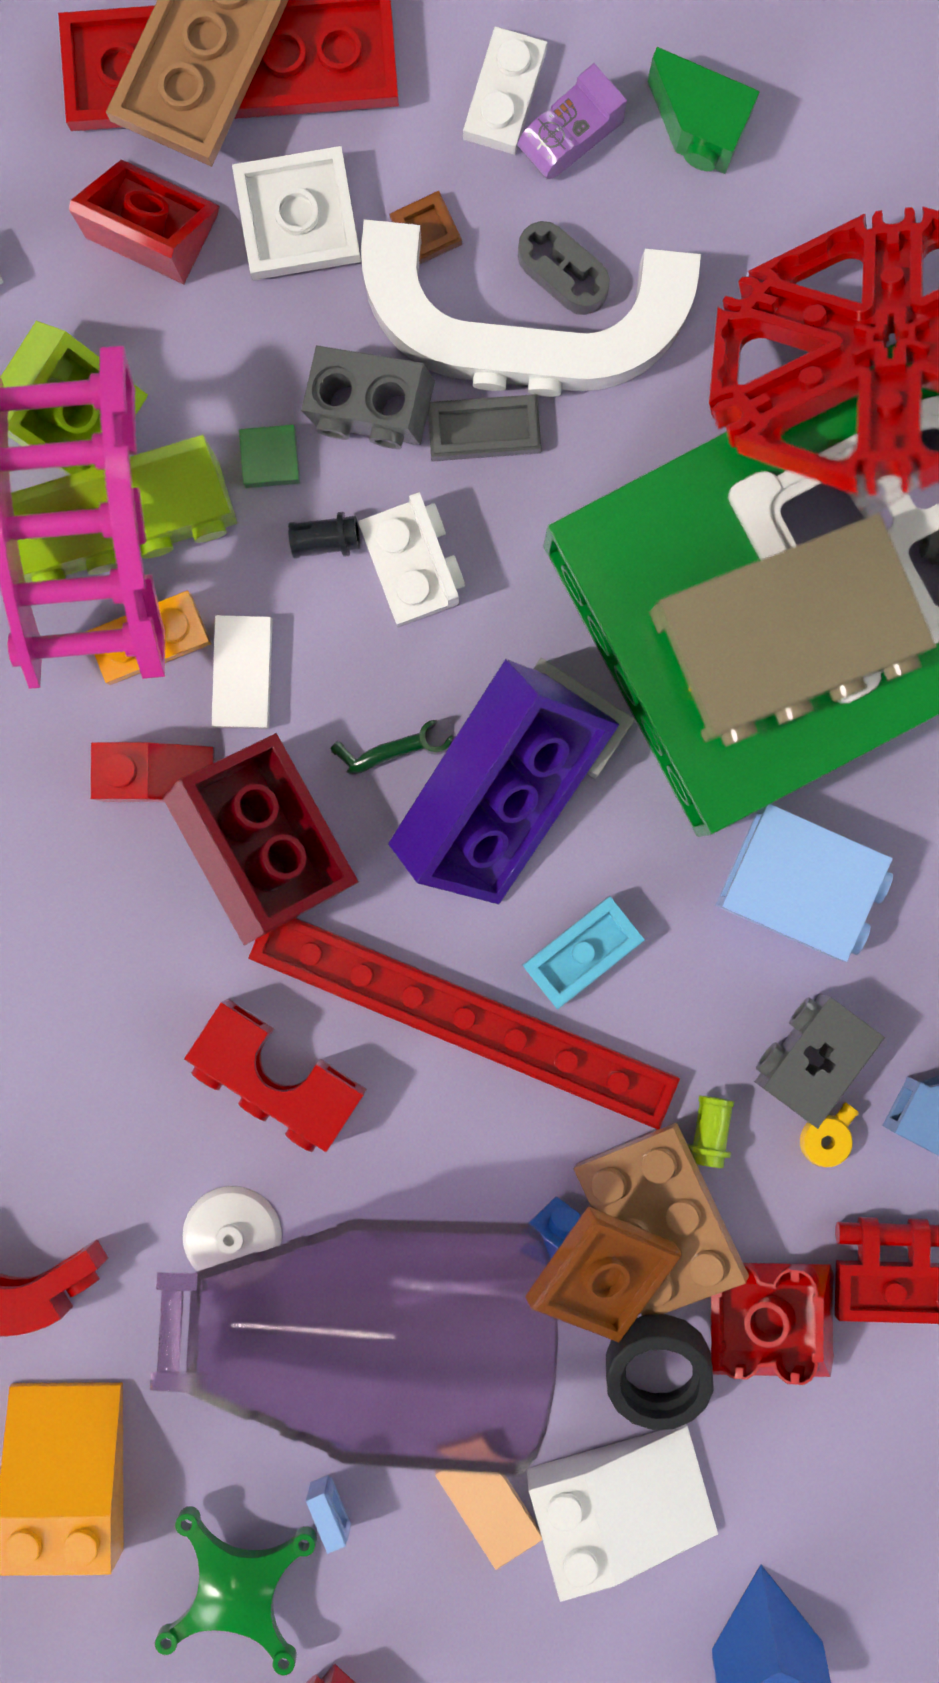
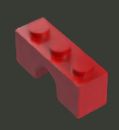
M226 999L222 1001L184 1058L185 1061L195 1066L191 1074L214 1090L219 1091L222 1085L239 1095L241 1099L238 1105L257 1119L266 1121L271 1116L288 1127L285 1136L299 1147L313 1152L317 1146L324 1152H327L367 1089L322 1059L317 1062L304 1081L295 1085L276 1083L267 1076L261 1063L263 1046L274 1028L232 1000Z

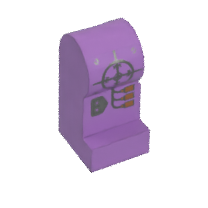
M593 63L577 77L576 85L551 106L550 110L541 114L526 128L519 138L517 145L547 180L553 179L624 122L627 100L596 64Z

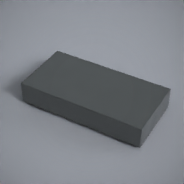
M537 394L430 402L428 422L431 461L541 453Z

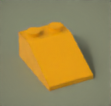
M123 1382L12 1383L9 1386L0 1470V1576L111 1575L124 1550Z

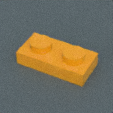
M188 590L158 602L165 629V663L211 645L192 594ZM126 615L85 632L122 629L123 623L128 622ZM125 652L94 654L105 683L108 685L115 684L140 673L136 656L127 657Z

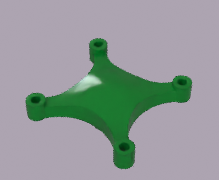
M192 1506L183 1508L175 1522V1528L180 1535L188 1537L196 1552L199 1566L198 1591L189 1609L179 1619L160 1628L155 1640L156 1650L162 1655H170L176 1650L179 1642L192 1634L203 1631H226L248 1637L259 1643L273 1659L272 1667L274 1671L279 1675L290 1674L295 1667L297 1651L291 1644L286 1642L277 1626L273 1608L274 1591L280 1577L295 1559L300 1556L307 1557L314 1552L317 1541L315 1530L309 1526H303L296 1531L295 1536L281 1545L263 1550H247L231 1546L213 1535L202 1522L201 1514L197 1508Z

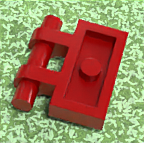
M859 1217L857 1222L836 1223V1243L858 1245V1261L836 1260L834 1316L838 1321L939 1324V1263H930L931 1247H939V1225H929L927 1219L912 1218L908 1219L907 1224L879 1223L877 1217ZM880 1246H907L908 1262L880 1261Z

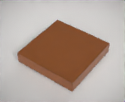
M588 1206L529 1289L525 1298L530 1308L620 1342L683 1254L674 1242Z

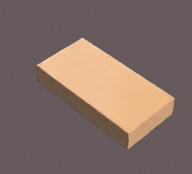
M483 1439L435 1469V1476L495 1570L542 1541L538 1525Z

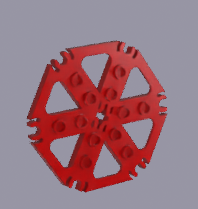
M922 206V221L916 223L915 210L912 207H906L904 219L896 224L885 223L882 210L875 211L872 216V228L867 229L866 213L749 270V277H741L738 281L741 299L729 296L724 297L722 300L724 310L719 307L717 308L709 406L716 427L718 429L726 427L729 444L732 448L737 447L739 454L858 495L857 484L861 476H864L865 487L869 496L877 495V484L880 479L886 476H896L900 479L902 493H909L913 487V472L919 471L920 491L939 482V451L929 450L922 444V387L939 392V289L923 296L924 258L930 252L939 249V210ZM846 259H856L863 262L862 303L796 284ZM895 333V340L898 341L897 347L893 348V359H888L887 342H890V334ZM765 338L809 352L746 384H738L741 350L751 340ZM912 362V365L907 366V363ZM858 395L857 447L849 457L839 460L830 459L782 441L783 433L789 428Z

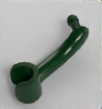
M430 720L422 726L420 733L380 744L363 753L358 759L341 742L336 741L330 749L334 755H337L349 766L346 772L355 775L363 773L385 761L422 749L430 754H443L450 747L453 735L448 737L441 746L434 747L429 745L425 739L426 734L437 723V720Z

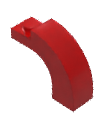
M93 1241L57 1265L37 1275L14 1277L0 1273V1337L35 1332L61 1320L73 1307L64 1290L72 1298L100 1279L96 1270L108 1259V1256L99 1241Z

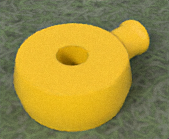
M844 1102L835 1116L828 1115L818 1129L807 1122L800 1134V1148L805 1158L812 1164L824 1168L834 1167L844 1162L852 1150V1134L848 1126L859 1115V1112L847 1102ZM825 1136H830V1144L823 1147L821 1145L822 1139Z

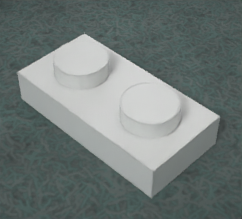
M494 26L463 129V140L513 155L516 154L517 143L525 125L547 52V41Z

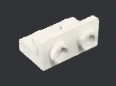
M420 492L410 495V502L358 521L397 628L459 605L457 589L465 587V582L455 556L452 555L444 558L437 540L438 537L446 535L435 503L425 506Z

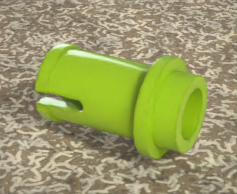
M699 1095L698 1101L700 1102L693 1144H688V1147L697 1165L724 1168L725 1158H731V1152L727 1151L726 1147L732 1107H734L735 1101Z

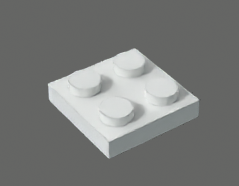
M341 146L232 164L249 269L253 280L361 262Z

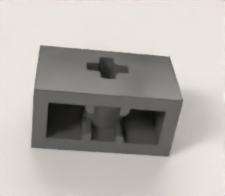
M820 993L815 1000L808 997L796 1009L789 1021V1024L794 1029L781 1046L775 1042L765 1051L756 1066V1070L760 1072V1075L754 1081L817 1129L885 1039L883 1035L833 998ZM809 1046L815 1049L820 1048L819 1054L824 1058V1062L820 1067L809 1064V1059L803 1055Z

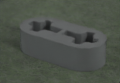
M539 221L532 223L524 229L519 238L517 256L520 267L566 309L575 314L587 315L601 308L607 298L610 283L608 272L602 263L552 222ZM547 240L552 242V256L560 265L558 266L544 255L537 261L533 259L532 242L535 241L539 245L545 244ZM567 271L571 272L581 281L587 279L588 276L595 279L593 287L595 295L592 296L590 293L584 292L579 297L573 293L575 281L567 274Z

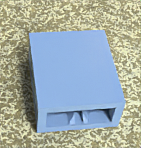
M769 804L757 810L715 906L836 960L847 962L850 954L858 955L866 943L871 926L865 923V920L873 902L880 904L889 891L893 880V873L888 872V868L893 858Z

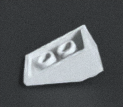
M687 1424L675 1429L659 1430L527 1468L528 1489L560 1602L617 1586L718 1535Z

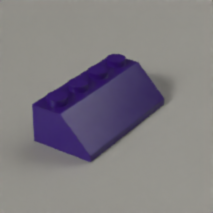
M505 659L388 842V845L416 883L499 905L619 724L612 717L547 674Z

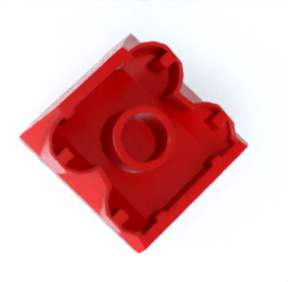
M743 1263L749 1275L747 1282L711 1296V1361L713 1375H727L730 1378L744 1380L754 1375L778 1376L786 1384L805 1385L814 1377H831L834 1360V1274L831 1264Z

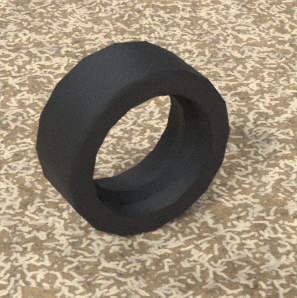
M667 1314L643 1315L636 1318L620 1342L611 1340L606 1352L607 1395L616 1411L632 1424L651 1430L675 1429L690 1423L707 1408L714 1391L710 1348L701 1332L686 1320ZM649 1350H668L681 1354L690 1361L693 1375L682 1387L671 1392L650 1393L638 1389L627 1380L626 1366L635 1356Z

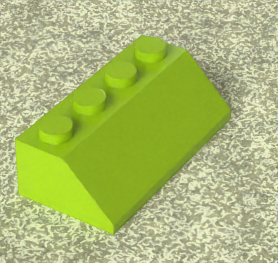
M204 435L129 457L132 488H139L141 492L147 539L145 544H139L141 558L149 559L165 555L174 550L172 543L194 537V541L197 543L218 539L227 534L225 527L238 524L219 460ZM96 467L11 492L14 516L99 509L100 502H108L105 469L97 470ZM102 532L18 540L25 582L67 579L66 575L86 569L88 574L96 575L117 568L113 537L104 538Z

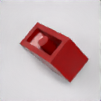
M91 742V799L101 802H164L162 796L179 779L214 763V747L151 742Z

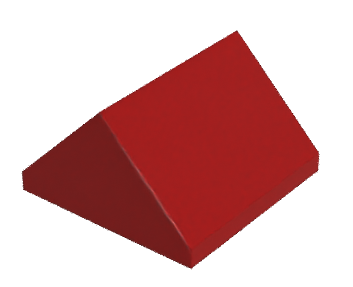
M121 159L70 200L69 211L85 238L184 285L218 216L220 206Z

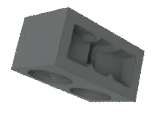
M316 345L301 411L317 427L316 431L330 438L347 440L350 433L370 436V442L385 448L401 449L403 442L421 445L435 380L426 366L420 362ZM352 387L351 395L344 404L331 406L332 397L339 389ZM405 396L404 406L398 413L390 416L383 415L384 406L391 398Z

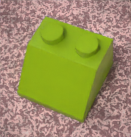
M36 320L2 373L1 379L4 387L90 380V374L100 373V357L68 332ZM134 384L136 416L148 394ZM93 404L8 411V437L21 446L92 440L93 434L102 433L101 409L96 410ZM95 464L56 468L67 475H71L96 466Z

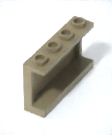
M880 513L661 599L649 612L658 634L665 631L668 634L705 723V729L700 731L704 742L721 736L725 746L759 733L755 722L772 715H776L779 724H782L813 711L809 700L830 692L833 702L861 692L867 689L864 678L883 670L887 680L921 667L918 656L936 647Z

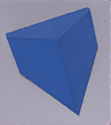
M760 1564L712 1648L711 1655L715 1682L831 1683L823 1641Z

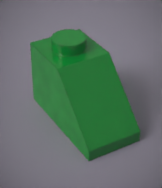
M657 47L652 57L647 82L675 152L683 155L686 162L696 169L711 172L715 169L726 174L752 115L760 91Z

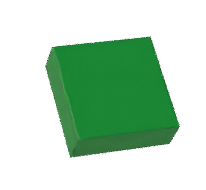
M294 425L239 429L243 485L245 488L300 484L297 438Z

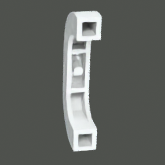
M364 219L361 245L362 271L371 309L385 335L405 356L414 362L423 363L428 370L434 373L457 379L473 380V387L477 389L503 391L506 389V384L528 386L529 393L545 397L560 396L561 390L592 391L614 387L639 376L652 367L671 347L690 311L696 294L701 254L645 248L639 264L636 301L630 312L620 322L603 331L573 333L467 322L454 319L439 311L427 299L418 280L421 247L420 225Z

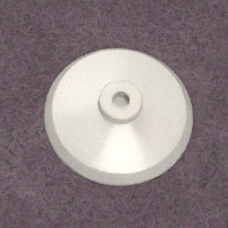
M225 1186L204 1194L189 1210L183 1226V1246L188 1260L203 1277L221 1285H243L258 1279L273 1265L281 1247L282 1230L276 1211L262 1195L245 1187Z

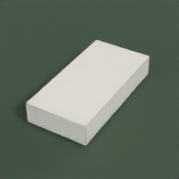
M215 615L212 727L269 729L273 623L271 617Z

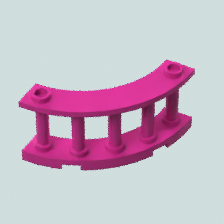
M124 346L100 348V373L90 374V380L4 387L0 376V588L11 631L8 634L9 659L13 667H21L29 689L40 688L42 659L125 652L127 657L136 656L142 679L165 677V629L157 601L152 574L144 575L139 545L145 544L147 539L141 492L139 488H132L129 455L137 454L135 387ZM93 404L96 410L101 409L102 433L93 434L92 440L8 447V411ZM95 464L97 470L105 469L108 502H100L99 509L14 516L10 483L11 471ZM101 532L104 538L113 537L117 568L110 569V575L25 582L18 540ZM111 598L114 604L124 603L128 622L123 623L122 629L40 636L31 607L32 605Z

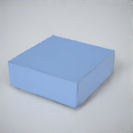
M329 1475L310 1482L306 1503L326 1552L329 1554L346 1546L351 1523L332 1477L330 1478Z

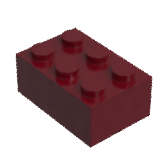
M277 733L179 779L162 796L244 946L334 898L359 882Z

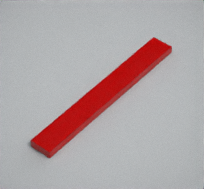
M295 918L256 939L248 957L252 961L657 1130L662 1125L680 1081L678 1076L299 918Z

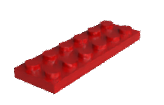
M289 0L234 119L398 107L399 99L391 0ZM155 5L58 13L65 115L70 131L122 128V126L109 120L106 111Z

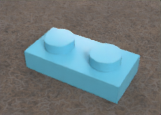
M608 896L523 963L522 966L558 1010L645 941V939L611 896Z

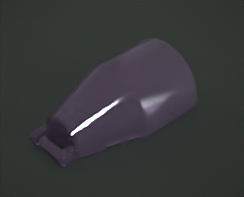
M351 1219L339 1223L335 1227L309 1236L304 1235L289 1240L288 1243L261 1252H254L195 1273L156 1272V1290H161L157 1371L151 1372L150 1390L185 1392L245 1420H255L280 1432L279 1435L294 1442L301 1441L329 1454L328 1457L343 1464L517 1476L524 1473L538 1457L548 1429L555 1391L558 1319L531 1309L525 1298V1295L551 1258L541 1232L529 1223ZM184 1291H190L186 1371H180Z

